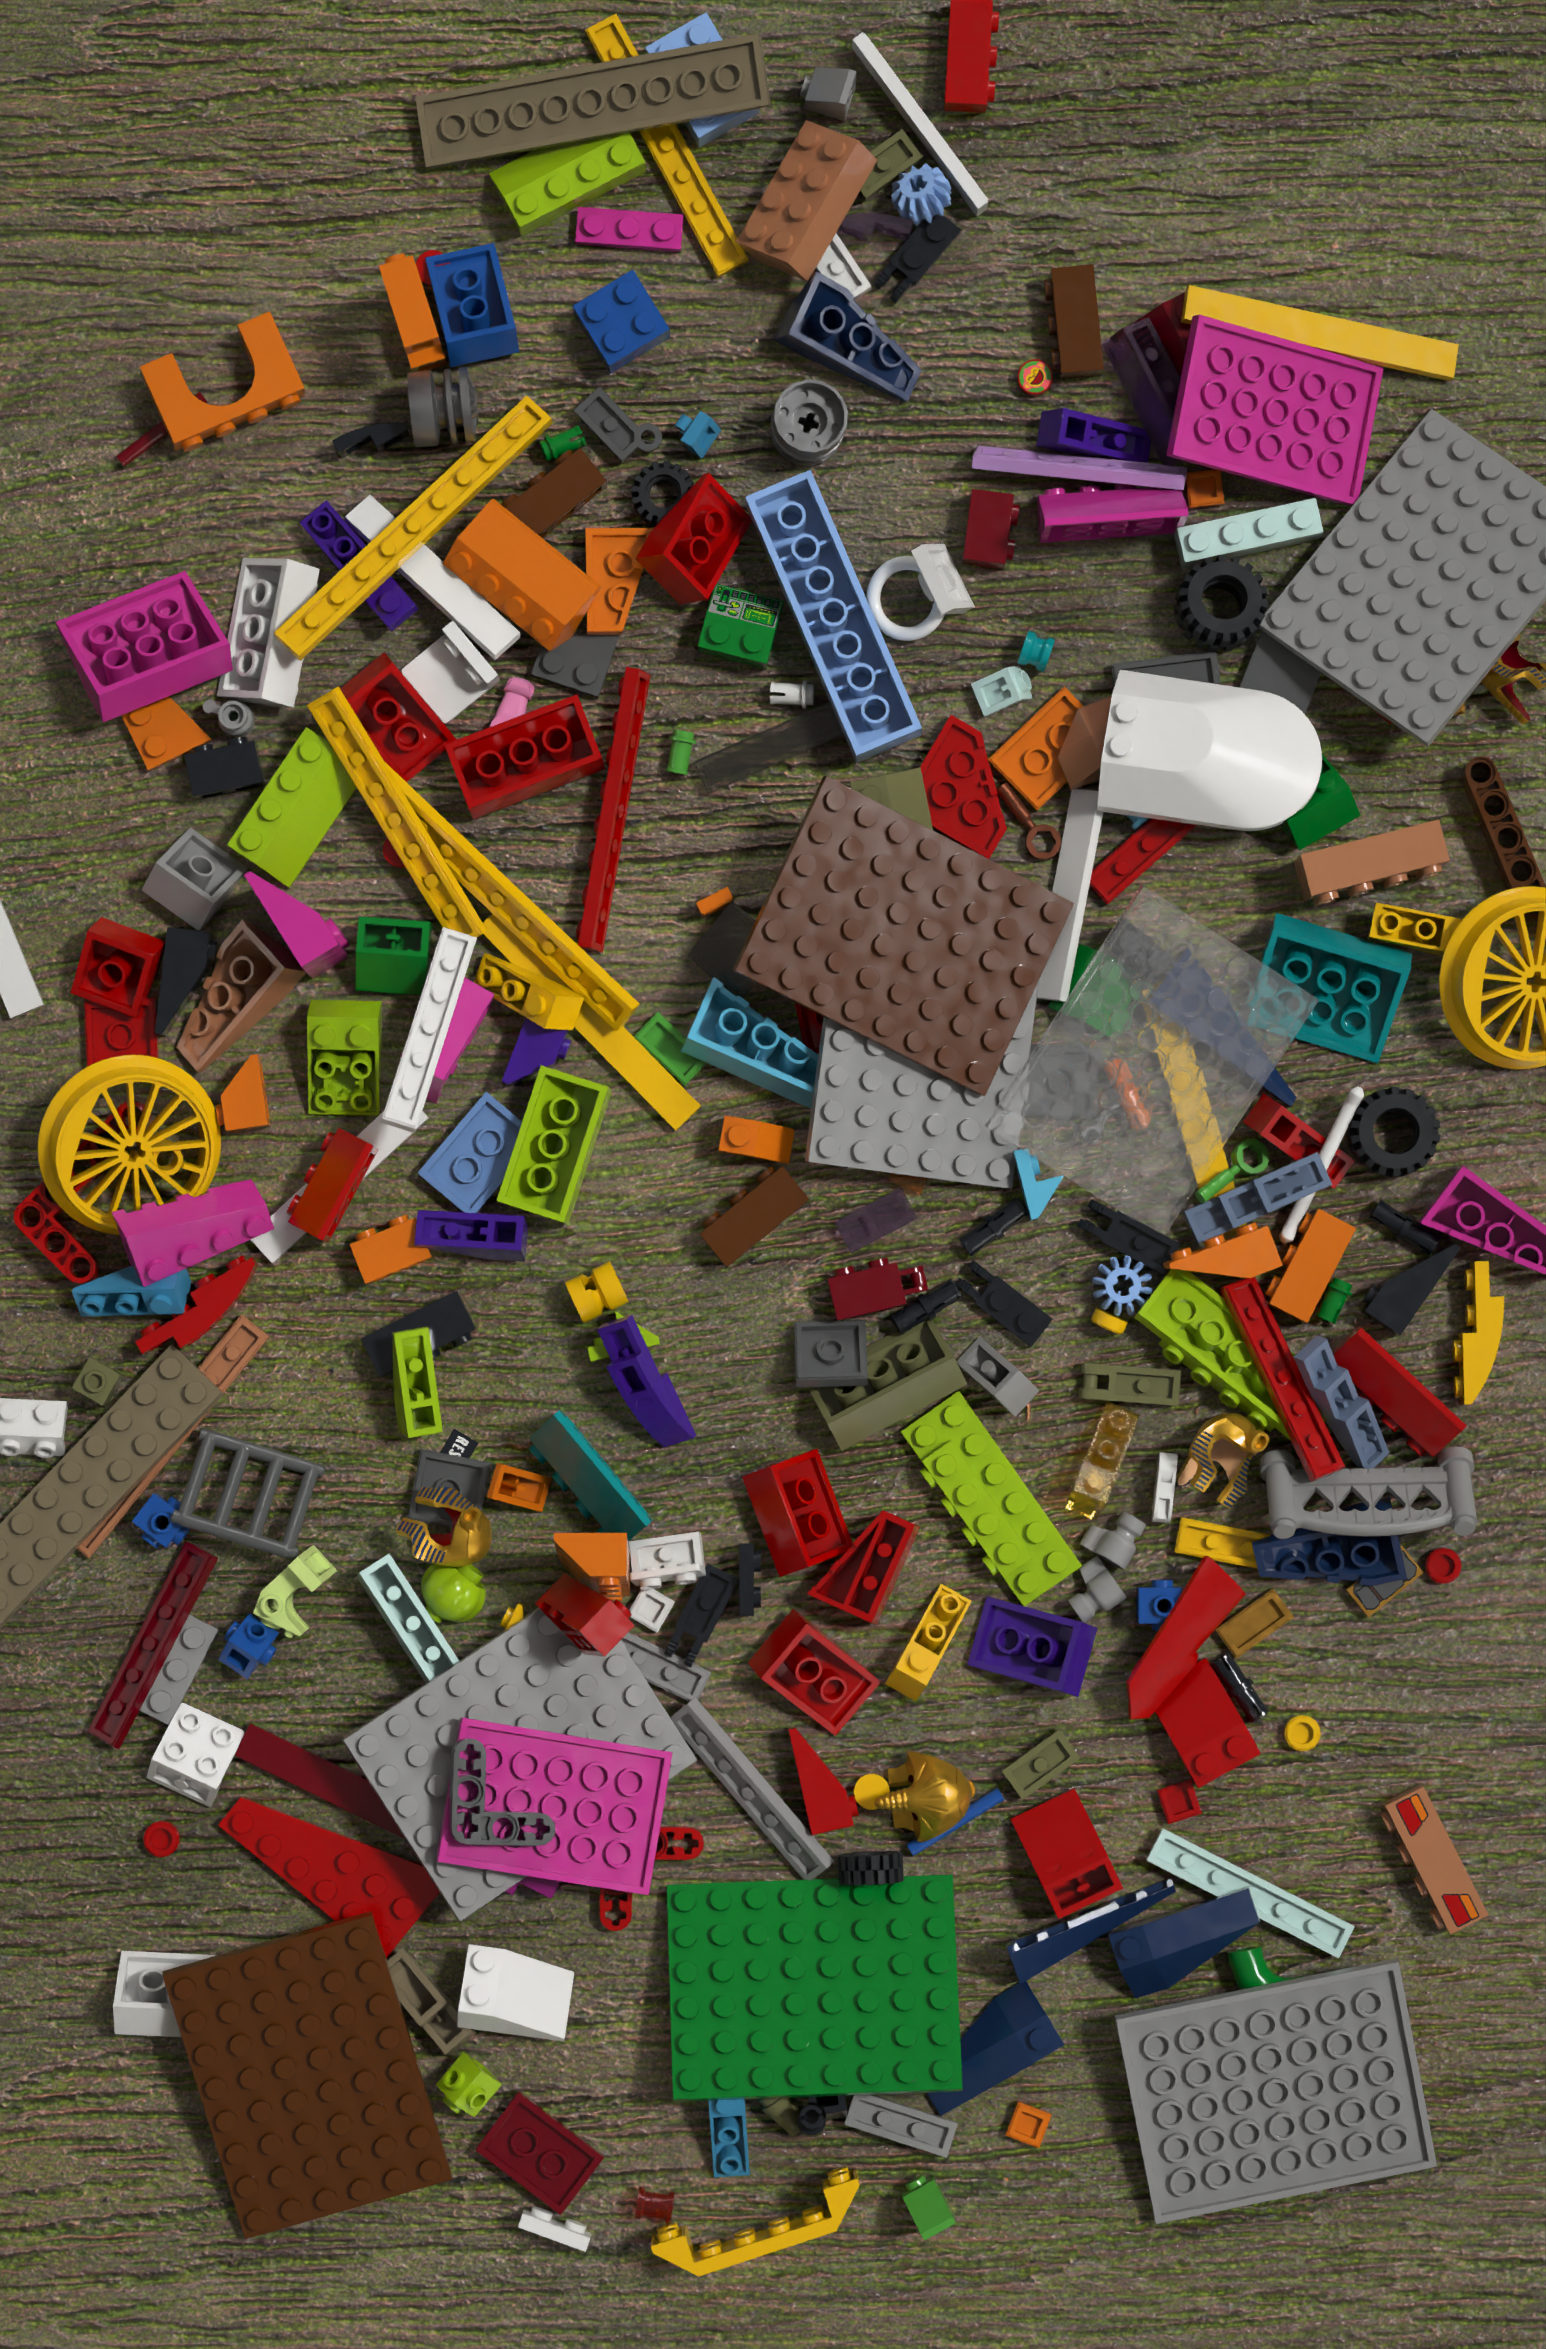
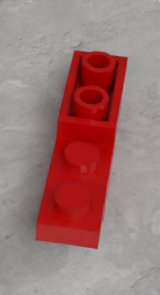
M244 1255L226 1264L225 1267L228 1271L217 1278L211 1273L195 1282L194 1285L197 1289L192 1291L190 1295L197 1306L191 1308L188 1303L185 1305L183 1314H170L173 1320L160 1326L157 1321L141 1330L142 1338L135 1341L141 1353L148 1354L173 1338L178 1346L184 1349L210 1331L233 1308L249 1285L258 1266L255 1258L251 1257L246 1260Z

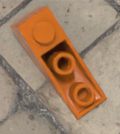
M1256 1221L1236 1228L1238 1235L1224 1239L1223 1234L1204 1240V1248L1192 1252L1190 1247H1186L1170 1253L1172 1260L1163 1263L1166 1269L1239 1278H1252L1283 1265L1268 1225L1258 1227Z

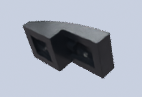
M381 423L353 430L332 440L342 459L370 442H373L378 452L381 453L410 435L404 423Z

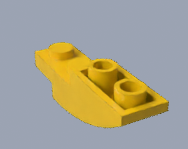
M1489 1261L1470 1262V1269H1465L1464 1273L1465 1290H1471V1305H1466L1465 1318L1466 1325L1472 1326V1333L1458 1334V1341H1453L1452 1343L1453 1362H1459V1376H1454L1453 1391L1454 1397L1460 1398V1405H1471L1482 1390L1491 1372L1501 1339L1504 1318V1296L1490 1297Z

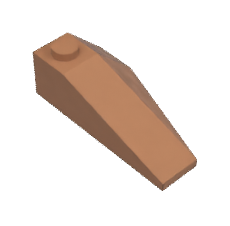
M242 920L221 944L216 955L218 962L211 977H207L204 982L203 988H205V992L199 1006L192 1010L176 1047L197 1072L204 1071L278 1005L306 974L298 961L284 946L246 920Z

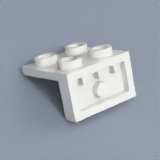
M451 621L442 629L444 634L402 669L403 675L444 724L451 722L500 681L498 674L454 621Z
M181 1703L151 1759L146 1778L211 1808L218 1794L221 1781L245 1732L194 1707Z

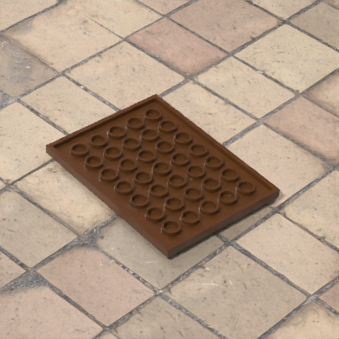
M823 776L732 971L980 1096H985L1074 903L828 776Z
M372 1911L163 1971L164 1983L245 2239L453 2179Z

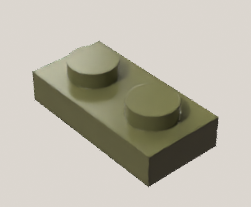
M903 129L870 151L878 161L859 193L867 201L899 178V172L905 173L911 169L912 165L915 166L923 160V156Z
M1057 1729L1001 1771L1021 1799L1024 1800L1079 1760L1080 1757L1060 1729Z

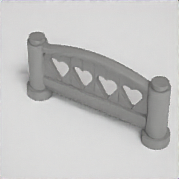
M1450 1447L1438 1455V1467L1342 1469L1339 1472L1310 1482L1305 1469L1296 1470L1295 1459L1290 1452L1285 1450L1269 1451L1261 1456L1259 1467L1260 1475L1266 1481L1270 1529L1280 1539L1292 1537L1297 1528L1347 1536H1392L1421 1532L1442 1526H1451L1457 1535H1470L1475 1531L1477 1525L1471 1474L1474 1472L1473 1455L1470 1450L1464 1447ZM1425 1491L1440 1508L1437 1510L1429 1508L1415 1510L1411 1505L1419 1493ZM1354 1492L1368 1509L1366 1511H1358L1356 1509L1343 1511L1339 1506L1349 1493ZM1385 1492H1390L1404 1506V1509L1397 1511L1389 1508L1386 1511H1380L1375 1508V1505ZM1313 1493H1318L1333 1509L1329 1512H1323L1319 1509L1315 1512H1308L1303 1507Z

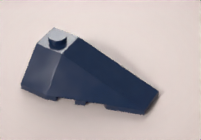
M814 272L787 309L774 341L811 361L907 402L922 370L895 340H890L876 325L877 321L870 313L866 314L853 300L855 297L847 288L819 272Z
M1390 1497L1380 1499L1375 1508L1380 1511H1386L1389 1508L1393 1509ZM1358 1503L1341 1510L1351 1511L1356 1509L1358 1511H1366L1368 1507L1364 1503ZM1297 1528L1295 1534L1287 1539L1277 1538L1273 1534L1252 1542L1260 1577L1303 1580L1305 1577L1325 1578L1327 1582L1339 1583V1580L1359 1581L1360 1585L1368 1586L1407 1579L1399 1535L1347 1536Z
M1248 1887L1113 1929L1108 1936L1119 1969L1136 1999L1172 1987L1260 1923V1919Z
M1027 1981L1022 1984L1017 1983L994 1997L984 2012L960 2039L963 2090L958 2092H930L927 2094L940 2116L1065 2045Z

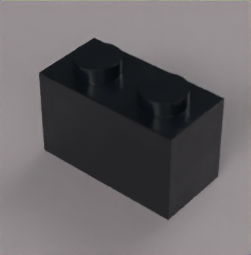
M239 737L226 741L227 746L213 749V744L200 745L192 748V754L184 755L192 795L195 800L198 801L265 787L256 742H248L247 737Z

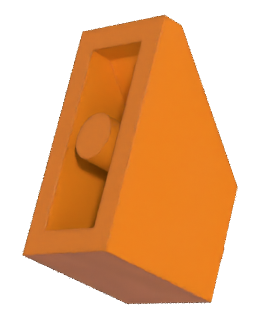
M258 1054L250 1055L221 1094L222 1104L216 1105L219 1126L225 1125V1130L228 1133L271 1127L261 1056Z
M724 1115L719 1153L789 1164L795 1129Z

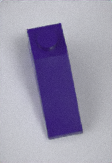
M1059 408L1041 412L1036 446L1069 455L1148 463L1153 431L1067 408Z
M418 1210L415 1246L489 1260L521 1262L526 1260L528 1225L524 1216Z

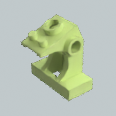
M312 1545L293 1560L286 1569L261 1591L253 1614L261 1617V1622L270 1628L277 1630L280 1628L285 1629L284 1635L292 1638L293 1635L301 1636L310 1627L294 1609L293 1596L298 1588L306 1587L313 1592L334 1575L337 1570Z

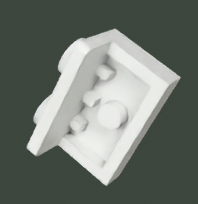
M0 1398V1453L5 1456L27 1454L37 1455L42 1458L64 1456V1434L68 1411L67 1401Z
M699 1531L629 1541L632 1573H629L630 1581L636 1586L640 1585L642 1590L657 1589L662 1587L661 1582L675 1580L677 1585L692 1584L697 1582L696 1577L706 1576L702 1537Z

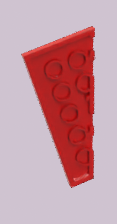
M240 1797L218 1824L219 1827L333 1920L338 1921L372 1911L386 1958L440 1893L420 1863L391 1854L388 1851L338 1832L322 1828L314 1823L285 1814L282 1811L245 1797Z

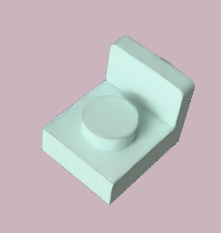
M1020 666L1004 668L971 684L984 717L997 713L1016 703L1032 699L1030 678L1024 670H1021Z

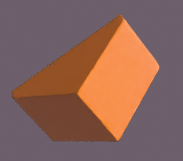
M497 1463L487 1497L542 1512L552 1478L503 1463Z

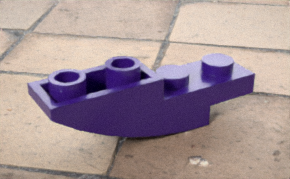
M327 500L299 522L338 571L366 547ZM391 576L364 601L391 632L419 610Z
M633 1315L602 1324L597 1331L612 1361L607 1366V1369L624 1401L642 1426L663 1447L695 1438L696 1433L668 1373H659Z

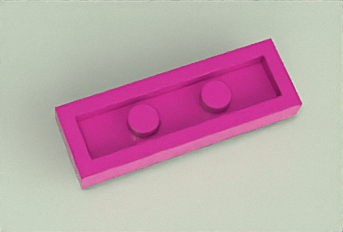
M578 207L575 243L576 245L681 252L684 215Z

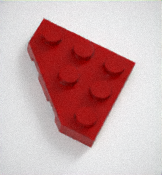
M950 715L920 766L932 827L960 845L990 859L1005 834L1007 827L986 754L983 736L977 729Z

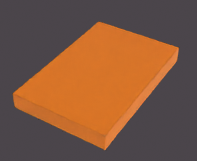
M1065 686L988 759L989 763L1036 812L1067 783L1058 761V755L1077 710L1084 706Z

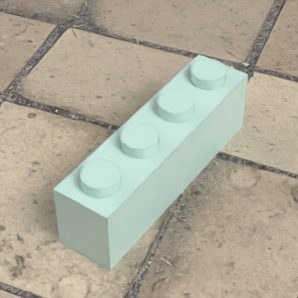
M1312 498L1179 527L1174 537L1181 568L1185 569L1196 564L1201 565L1203 559L1211 557L1212 561H1215L1218 555H1226V559H1231L1233 556L1240 557L1318 540L1324 531L1317 500Z
M390 1553L359 1572L356 1577L425 1683L459 1661Z

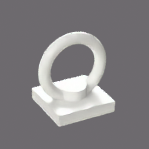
M922 544L911 550L913 556H899L890 559L873 574L867 588L866 599L880 631L887 636L901 641L918 640L933 632L941 623L944 615L963 614L975 607L945 544ZM902 570H912L920 573L918 574L921 588L927 598L933 602V607L928 617L920 624L911 627H903L891 622L883 612L880 601L881 590L886 580L892 574Z

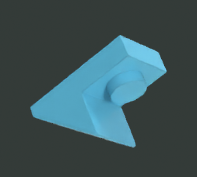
M1027 1147L1015 1150L1013 1154L1016 1159L1015 1166L1029 1214V1220L1033 1221L1039 1218L1064 1175L1036 1182L1035 1175L1041 1174L1036 1153L1029 1155Z

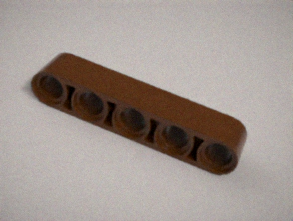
M1479 756L1473 758L1462 769L1461 780L1506 890L1527 886L1546 888L1496 765L1487 757ZM1478 765L1485 768L1488 775L1486 782L1478 783L1472 779L1470 774L1472 766ZM1493 798L1500 803L1501 812L1499 815L1492 816L1485 811L1484 801L1486 799ZM1500 831H1508L1514 836L1515 843L1512 848L1507 849L1500 846L1497 839ZM1519 863L1527 868L1528 878L1526 881L1514 879L1511 874L1513 864ZM1525 913V922H1537L1539 914Z

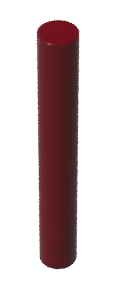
M200 392L194 395L202 402L208 403ZM162 421L116 456L123 467H126L167 435Z

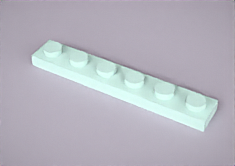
M1161 1828L1146 1858L1148 1862L1217 1897L1249 1887L1260 1919L1337 1958L1340 1957L1355 1927L1164 1828Z

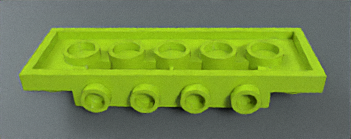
M1170 1269L1134 1318L1161 1338L1158 1344L1164 1348L1162 1354L1167 1360L1174 1364L1182 1362L1192 1370L1190 1375L1195 1382L1202 1386L1210 1384L1219 1391L1218 1397L1223 1404L1230 1408L1238 1406L1248 1414L1247 1419L1256 1429L1264 1430L1266 1428L1271 1432L1276 1428L1290 1439L1224 1298L1190 1271Z
M957 1391L900 1431L925 1466L920 1470L931 1488L936 1485L940 1487L945 1495L940 1501L952 1518L959 1514L966 1524L961 1529L972 1546L980 1544L987 1554L981 1558L993 1576L997 1573L1001 1574L1022 1606L1028 1605L1082 1566L960 1391Z

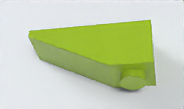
M429 1327L393 1332V1387L398 1430L407 1438L443 1432Z

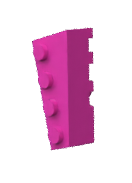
M1461 1164L1420 1218L1419 1222L1546 1275V1225Z
M252 1179L207 1189L205 1195L192 1197L189 1194L176 1196L175 1202L159 1206L155 1202L141 1205V1210L126 1213L124 1209L112 1212L129 1262L143 1287L274 1229L267 1205Z

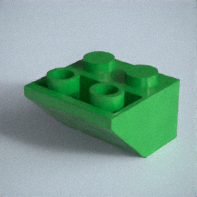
M1323 753L1320 780L1313 796L1302 810L1300 809L1280 824L1299 851L1361 816L1349 785Z
M359 916L356 944V991L421 996L429 972L432 924L428 921Z

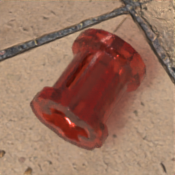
M640 2186L635 2219L640 2220L642 2216L664 2219L665 2223L670 2224L675 2191L662 2194L648 2192L645 2187Z

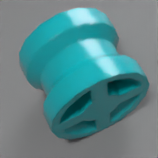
M1028 630L1017 664L1023 666L1031 664L1036 667L1037 671L1044 673L1055 639L1051 637L1043 639L1037 637L1035 632Z

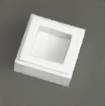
M641 1589L629 1610L632 1614L630 1617L651 1630L658 1632L675 1601L655 1589Z

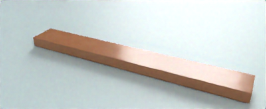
M241 1314L198 1368L225 1393L270 1336ZM215 1404L77 1548L87 1558L92 1557Z

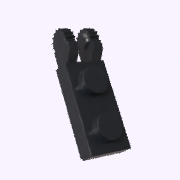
M935 215L932 217L931 223L924 219L889 260V265L877 277L873 285L880 290L889 282L892 275L898 271L906 278L893 290L890 297L895 304L898 303L913 285L916 286L955 241L960 235L961 229L945 216Z
M1091 1199L1088 1204L1091 1211L1112 1220L1108 1229L1104 1231L1096 1227L1094 1223L1080 1219L1077 1226L1102 1239L1101 1242L1126 1256H1130L1131 1259L1137 1262H1142L1144 1266L1164 1275L1167 1269L1164 1268L1163 1263L1172 1260L1170 1253L1177 1251L1180 1243L1119 1210L1115 1212Z
M972 1260L968 1265L971 1272L984 1279L990 1285L981 1295L966 1280L958 1278L954 1284L975 1300V1305L1029 1347H1032L1053 1319L1000 1277H994Z
M709 1563L705 1567L706 1576L699 1578L675 1625L677 1629L664 1652L665 1655L672 1657L679 1648L684 1632L696 1638V1641L692 1648L689 1649L684 1662L690 1668L695 1662L703 1644H707L739 1582L738 1578Z

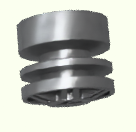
M468 367L459 368V384L452 383L451 370L445 369L442 386L435 385L431 370L407 373L409 407L415 447L438 445L440 429L445 428L448 429L452 444L458 443L457 427H464L466 442H475V433L479 422L476 388L469 375Z
M806 379L795 382L785 389L775 404L770 425L773 446L780 455L795 465L803 466L824 463L833 456L841 444L847 428L848 411L843 397L834 387L819 380ZM806 421L812 422V429L809 433L803 432V425Z

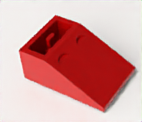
M1075 1788L1010 1818L1058 1919L1124 1889Z

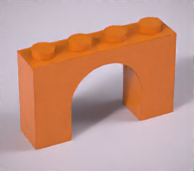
M404 253L386 258L384 260L385 264L379 265V269L412 372L430 371L446 366L447 363L413 255L406 257Z
M270 311L237 325L238 335L251 361L255 376L249 391L235 403L215 406L202 402L195 397L189 390L173 353L139 366L141 377L175 451L181 448L185 452L191 451L204 443L203 439L214 434L217 438L226 436L236 430L235 425L247 420L249 424L259 422L268 417V411L278 407L286 410L301 402L300 398L305 396V388Z

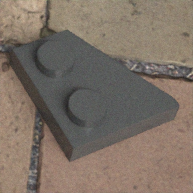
M620 635L574 636L552 651L547 650L541 645L531 675L599 699Z

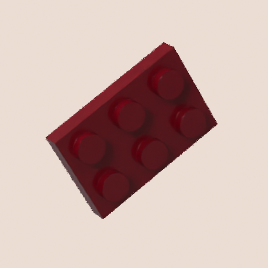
M520 2091L517 2092L475 2149L560 2215L604 2159L602 2153Z

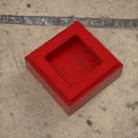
M1191 1779L1156 1789L1167 1824L1202 1814Z

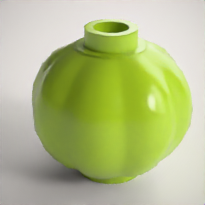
M431 1564L421 1580V1593L427 1604L425 1609L431 1618L437 1623H441L443 1619L460 1623L467 1622L477 1616L482 1610L486 1598V1590L480 1582L484 1575L473 1564L462 1567Z

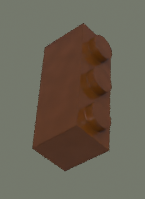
M1090 264L1051 268L1049 279H1044V294L1046 301L1052 300L1053 314H1047L1049 336L1055 335L1057 348L1051 349L1052 370H1059L1060 380L1102 376L1104 364L1094 266Z
M581 448L574 453L571 450L563 453L554 462L557 467L546 475L544 472H540L527 483L529 489L519 497L516 494H512L501 503L504 508L541 538L547 536L608 487L607 480Z
M773 1166L768 1168L756 1178L760 1185L750 1193L744 1188L729 1201L732 1208L722 1216L716 1211L701 1224L705 1230L700 1233V1236L726 1268L809 1201L807 1195L783 1166L777 1171Z

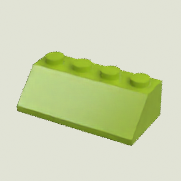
M630 132L535 149L489 173V176L521 236H524L645 173L646 162Z
M307 727L304 729L227 844L232 851L288 888L292 886L357 789L327 740Z
M541 1065L496 1201L569 1225L613 1090L607 1086Z

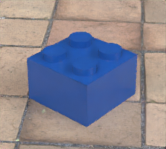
M633 269L572 306L574 316L610 374L671 338L668 325Z

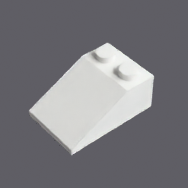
M469 1944L459 2002L457 2027L564 2042L574 1972L506 1949Z

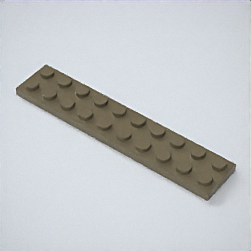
M760 34L415 97L425 165L428 169L771 107Z
M171 1344L0 1523V1629L224 1395L174 1344Z

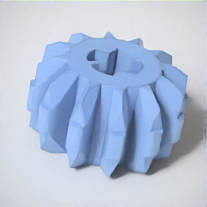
M925 163L920 169L912 165L911 172L909 173L899 172L900 181L892 183L893 194L891 196L894 208L898 210L900 217L904 221L912 220V222L918 225L923 219L931 223L933 216H944L943 208L951 205V185L938 167L932 169Z
M1130 1256L1124 1257L1122 1268L1119 1267L1117 1258L1111 1257L1110 1265L1113 1271H1110L1105 1265L1101 1264L1098 1270L1106 1278H1092L1093 1284L1103 1285V1289L1095 1291L1093 1297L1099 1298L1106 1295L1107 1299L1100 1307L1106 1310L1114 1302L1113 1314L1115 1316L1120 1315L1122 1304H1125L1129 1315L1134 1314L1135 1310L1131 1301L1134 1300L1138 1306L1142 1307L1146 1301L1139 1296V1293L1152 1294V1288L1141 1287V1282L1152 1278L1151 1274H1144L1141 1277L1137 1275L1144 1266L1142 1262H1138L1132 1270L1129 1269L1131 1263ZM1118 1276H1124V1281L1129 1279L1131 1282V1287L1127 1288L1126 1296H1121V1291L1115 1293L1113 1285L1118 1283Z

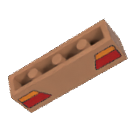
M1419 1784L1381 1803L1385 1812L1380 1814L1381 1819L1389 1833L1396 1832L1401 1842L1396 1848L1404 1864L1407 1866L1412 1863L1418 1875L1412 1878L1422 1898L1428 1895L1434 1907L1429 1910V1913L1437 1929L1444 1928L1451 1935L1489 1916L1424 1786Z

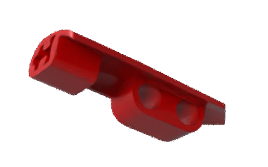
M1205 1555L1147 1650L1132 1669L1131 1675L1126 1682L1128 1718L1131 1720L1151 1717L1195 1666L1198 1660L1197 1650L1246 1595L1242 1588L1209 1556Z

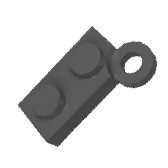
M600 386L574 409L577 417L622 464L638 448L644 452H653L661 445L662 434L656 425L645 423L638 427ZM649 431L654 434L655 439L651 444H645L641 440L644 432Z

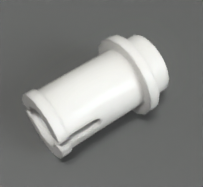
M803 680V684L771 682L770 692L785 693V695L772 694L770 696L771 705H802V709H806L807 705L813 706L814 684H807V680Z

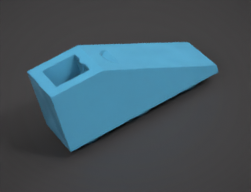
M129 1266L73 1288L72 1294L81 1317L183 1314L192 1282L186 1268L143 1287L133 1267Z
M745 2099L708 2101L714 2178L750 2175Z

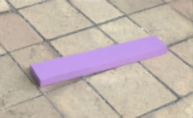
M988 446L976 447L972 459L973 469L1184 490L1187 477V468L1182 466Z

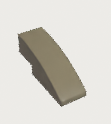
M401 1948L387 1961L400 2003L417 2024L425 2029L445 2055L451 2056L477 2033L475 2029L457 2027L458 2008L404 1948Z

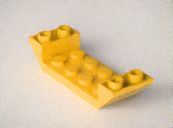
M844 2166L827 2173L828 2178L822 2180L828 2209L824 2210L822 2205L814 2206L802 2211V2217L789 2221L788 2216L780 2217L768 2222L769 2227L755 2232L754 2227L734 2233L735 2239L721 2243L720 2239L707 2241L699 2245L701 2250L697 2252L694 2251L687 2226L678 2227L677 2222L656 2229L657 2234L653 2235L651 2240L652 2252L699 2277L836 2232L860 2186L857 2170L849 2171L848 2167Z

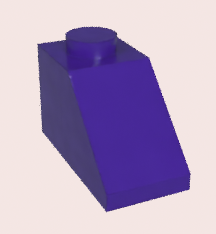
M526 1018L504 1073L502 1083L511 1086L538 1074L541 1065L551 1068L556 1066L558 1058L565 1060L572 1041L566 1038L568 1031L544 1029Z

